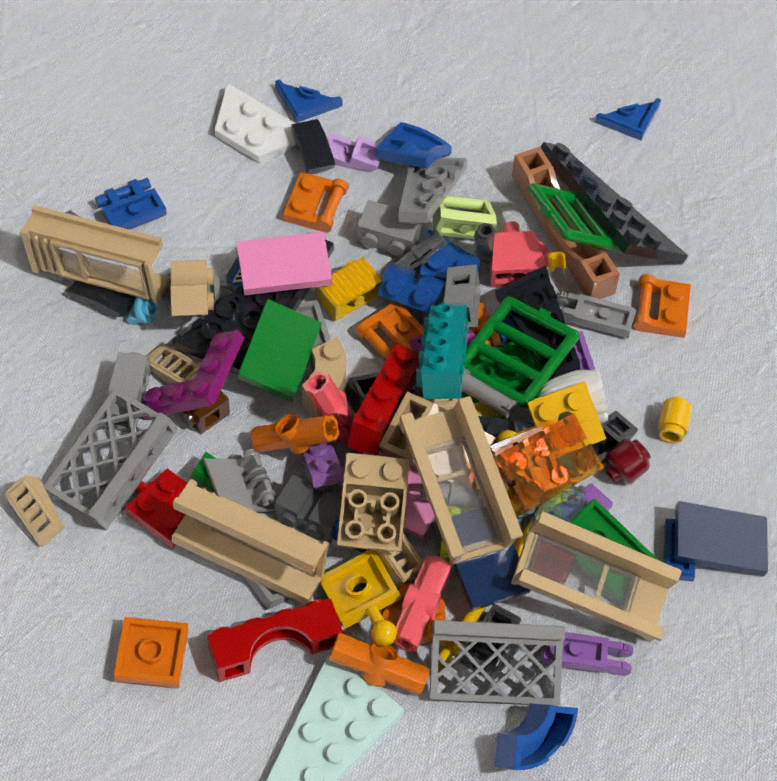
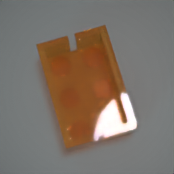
M574 413L494 457L503 483L505 484L514 479L517 484L506 490L516 517L604 469L591 443L585 446L583 440L587 436Z

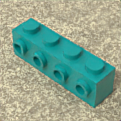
M440 304L438 306H431L429 318H424V334H422L421 338L422 351L419 352L420 368L416 372L417 387H423L424 399H461L469 330L467 305Z

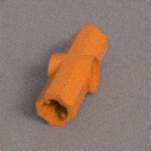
M291 413L282 417L276 424L254 427L250 436L252 438V447L256 452L288 448L293 454H301L307 451L313 444L336 441L340 432L338 430V421L333 415L300 419L298 415Z
M342 633L337 635L328 659L360 672L362 679L371 685L384 686L388 683L418 696L422 693L430 672V668L398 656L396 649L390 645L380 646L376 643L370 645Z

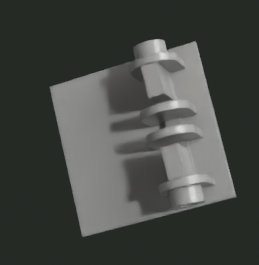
M247 449L244 451L242 459L204 458L205 467L217 496H223L255 512H275L273 503L275 502L276 494L272 490L269 476L266 475V469L261 467V456L258 452H255L254 449Z

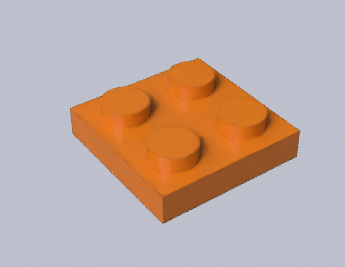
M124 617L114 671V681L180 688L189 623Z

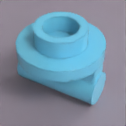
M136 297L126 321L131 325H137L140 322L145 324L152 323L157 318L158 305L154 304L152 299Z

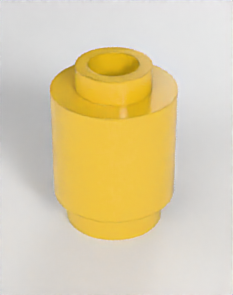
M674 396L663 401L657 427L659 437L669 443H679L687 435L692 406L686 399Z

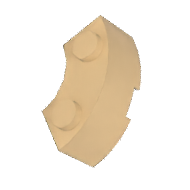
M207 260L171 261V316L208 315V311H214L213 293H208V286L214 285L213 268H207Z
M336 336L311 349V369L313 373L321 371L325 375H330L336 387L344 392L346 383V355L340 340ZM303 383L302 405L312 418L320 417L321 415L306 393Z

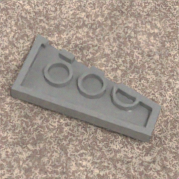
M438 158L428 168L409 165L398 211L399 222H407L412 225L428 223L466 170L467 158Z

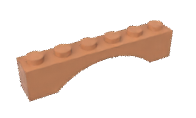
M539 146L516 154L512 177L557 251L565 253L566 265L584 295L602 299L615 294L620 273L607 252L598 247L564 240L549 219L541 214L539 211L540 207L528 192V186L532 183L560 189L553 166L541 147ZM549 199V201L552 203L554 208L557 210V212L560 214V216L563 218V220L566 222L569 228L574 230L570 223L567 221V219L564 217V215L561 213V211L558 209V207L555 205L553 200Z

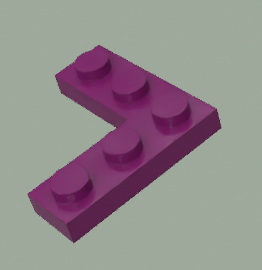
M239 330L218 333L212 338L210 347L201 361L200 368L193 380L151 388L145 394L142 404L164 415L213 406L245 337ZM143 416L145 419H150L149 416Z

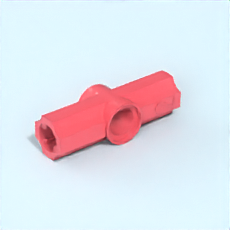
M321 371L313 373L304 382L305 391L321 416L333 415L337 419L340 432L337 442L347 447L352 421L355 416L347 405L346 394L336 387L330 375H325Z
M436 555L426 556L414 585L410 584L401 608L402 613L395 626L397 629L396 640L393 642L402 650L408 652L417 651L429 621L432 622L435 618L442 597L441 592L451 571V564L447 563L442 557Z

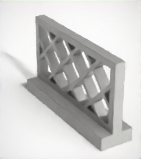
M115 387L48 479L44 488L47 492L107 530L178 428L166 415L161 412L160 414ZM121 399L126 402L128 413L112 417L111 409L117 400ZM149 416L154 419L148 429L136 432L135 418ZM129 420L131 433L115 437L114 423ZM108 425L110 438L95 442L94 432L96 429ZM133 440L134 448L130 454L119 457L117 443ZM111 445L113 458L97 462L96 448ZM90 450L92 463L76 467L75 459L78 454ZM114 465L115 475L113 478L100 482L99 468ZM93 470L95 484L79 487L78 474ZM72 475L74 489L61 492L55 488L61 478ZM96 490L97 500L89 510L82 505L80 494ZM74 495H75L76 501H75L74 499L70 498V496H74Z
M432 620L429 699L560 705L563 640H565V627ZM439 640L453 641L461 650L448 664L439 655ZM458 641L470 643L464 648ZM477 642H485L494 652L481 665L467 652ZM491 643L503 644L498 649H496ZM509 644H518L526 655L512 667L500 652ZM523 644L535 646L529 651ZM542 645L555 646L554 660L545 668L532 655ZM465 654L475 665L476 669L462 681L451 669V666ZM497 656L509 670L494 682L483 668ZM530 658L541 672L527 684L516 672V669ZM438 660L444 665V667L439 672ZM554 666V674L552 677L548 673V671ZM448 670L460 684L450 693L437 692V679ZM479 672L492 684L482 695L474 694L466 685ZM513 673L524 685V688L515 696H507L499 685ZM544 675L553 683L552 698L539 697L531 688ZM463 687L469 694L457 692ZM496 689L501 695L489 694ZM529 691L533 697H523L522 695Z

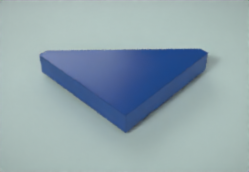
M280 79L275 81V88L296 123L343 106V100L340 96L332 98L322 95L320 91L300 85L297 88L283 84Z
M656 98L654 102L642 105L636 103L621 107L617 111L607 114L598 113L595 123L642 141L660 107L661 99Z

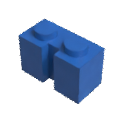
M396 264L388 266L378 293L379 296L430 313L431 306L442 304L446 289L445 281L428 275L418 280L414 278L416 272L414 270Z

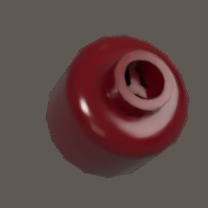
M623 439L606 453L605 461L608 466L605 468V471L615 483L621 480L623 483L632 484L648 471L650 467L648 460L651 456L637 439L633 441Z

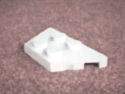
M231 84L226 86L215 127V137L257 163L267 161L275 155L288 153L291 151V147L296 145L291 129V124H294V122Z

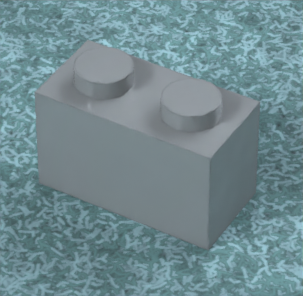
M368 200L357 225L356 243L363 244L368 248L390 252L395 256H403L411 250L410 246L414 243L415 245L417 244L422 231V223L412 225L407 222H399V208Z

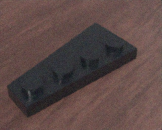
M546 265L495 291V297L500 304L506 297L511 296L538 311L540 308L551 312L552 318L565 324V319L559 307L554 287L549 279ZM512 310L507 314L519 331L555 350L564 340V337ZM574 346L552 374V379L581 369ZM534 352L544 366L548 359Z

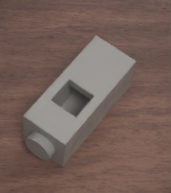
M477 264L448 267L444 304L467 305L468 327H478L481 288Z
M118 352L106 399L116 387L140 403H143L151 374L148 356L137 352ZM118 399L111 409L112 417L128 413L127 403ZM135 418L136 428H137V424H138L139 418ZM130 421L114 423V430L131 432Z

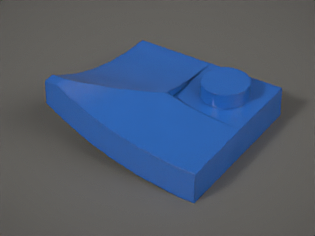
M400 122L376 148L377 159L428 168L438 158L452 153L451 145L437 135L404 122Z

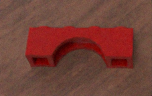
M398 344L394 345L352 421L347 447L368 455H378L381 450L379 445L394 418L402 398L407 392L411 393L417 382L416 372L420 368L419 352Z
M317 599L308 602L300 608L293 610L290 608L282 609L266 618H251L242 625L231 628L227 626L220 627L207 635L208 650L218 680L223 682L249 674L256 653L271 642L279 640L293 641L304 646L313 655L333 648L337 635L339 633L343 634V629L332 599L324 601Z

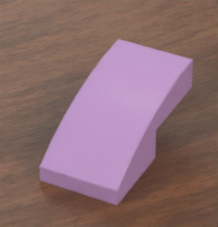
M329 133L327 140L336 165L357 170H377L380 159L376 158V148L379 144L362 137H358L357 141L353 142L336 134Z

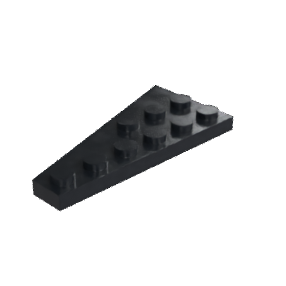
M542 143L541 149L553 166L554 171L623 254L677 264L685 262L689 256L639 213L629 200L621 197L576 158L567 146L561 143Z
M325 239L329 259L334 251V243ZM241 285L219 302L213 312L204 319L199 318L192 324V328L184 335L179 334L172 340V345L203 360L215 335L221 332L239 330L245 338L229 371L238 375L267 299L296 311L310 288L244 295L243 285Z

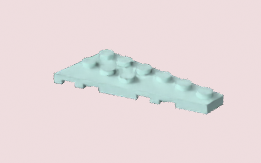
M330 650L266 781H339L404 714V708L378 686L371 685L363 680L360 672L329 661Z

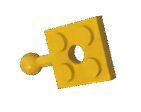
M583 381L527 402L526 404L534 426L518 433L512 430L502 431L498 435L496 443L543 426L553 455L557 458L605 440L606 436L587 385ZM562 412H569L574 417V425L569 430L562 429L558 424V417Z
M370 549L324 574L320 583L328 598L332 599L336 613L345 629L368 617L373 625L371 636L376 644L389 646L396 640L397 629L395 625L388 620H384L380 610L402 598L376 550ZM361 583L367 584L362 591L352 592L356 585Z

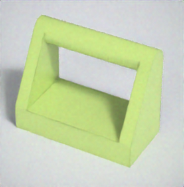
M447 195L433 215V232L438 230L442 236L474 239L475 231L483 223L491 224L495 229L497 225L496 214L488 200ZM446 207L481 211V213L446 209Z

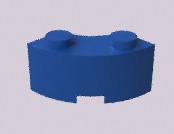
M530 703L527 715L518 727L510 732L498 733L495 767L527 770L548 762V758L560 746H564L570 738L576 723L578 708Z

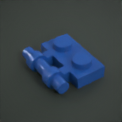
M148 178L139 181L137 179L128 181L126 186L115 190L113 188L104 191V194L95 197L96 205L98 208L102 207V213L107 223L117 227L132 229L167 215L166 207L155 188L150 189L151 183Z

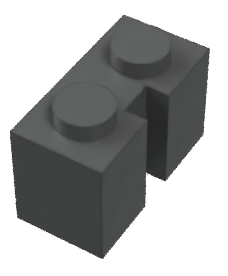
M292 474L275 502V519H278L283 525L295 527L306 532L309 537L318 541L323 540L331 543L334 538V524L341 512L342 497L326 489L324 492L313 488L311 482Z

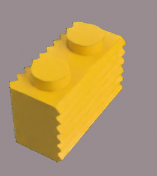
M361 257L356 261H348L341 270L332 273V285L316 287V299L326 309L330 317L337 321L379 297L378 293L383 279L368 261Z

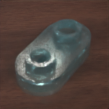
M570 484L559 487L536 511L532 524L539 519L542 511L570 522L585 505L583 492L578 487ZM566 496H571L574 502L568 501Z

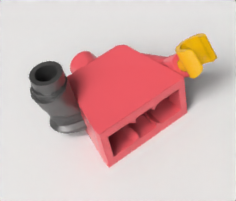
M517 222L505 223L503 225V232L496 234L494 227L488 223L479 225L475 231L474 239L477 245L475 254L480 260L491 263L490 288L504 287L545 265L546 268L549 267V272L554 271V268L557 267L566 269L565 253L552 252L542 241H538L534 232L520 231V226Z

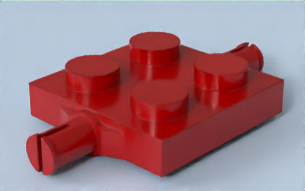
M168 468L148 484L141 481L135 489L138 493L137 497L125 507L126 515L173 549L176 544L172 543V535L186 515L173 509V501L176 497L180 496L187 482Z

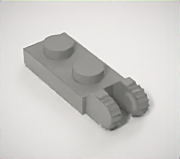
M566 291L557 292L556 298L558 304L561 305L559 307L562 310L565 323L572 322L573 324L629 338L637 309L584 294L577 295L569 292L566 293Z

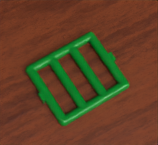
M535 183L528 186V192L540 207L539 211L544 217L549 219L564 240L623 253L573 192ZM549 199L553 200L555 205L558 207V209L561 211V213L564 215V217L567 219V221L570 223L574 230L569 228V226L566 224V222L554 208ZM570 204L574 205V207L577 209V211L580 213V215L583 217V219L586 221V223L590 226V228L593 230L595 234H592L590 232V230L587 228V226L584 224V222L581 220V218L574 211Z
M508 296L501 302L467 346L464 368L469 370L470 375L508 398L517 401L518 406L526 408V403L534 400L579 340L580 333L552 318L551 312L540 308L538 311ZM512 310L564 337V340L555 350L503 323L502 320ZM495 331L543 356L548 361L540 371H537L489 346L485 342ZM479 353L532 382L524 393L521 394L468 364Z

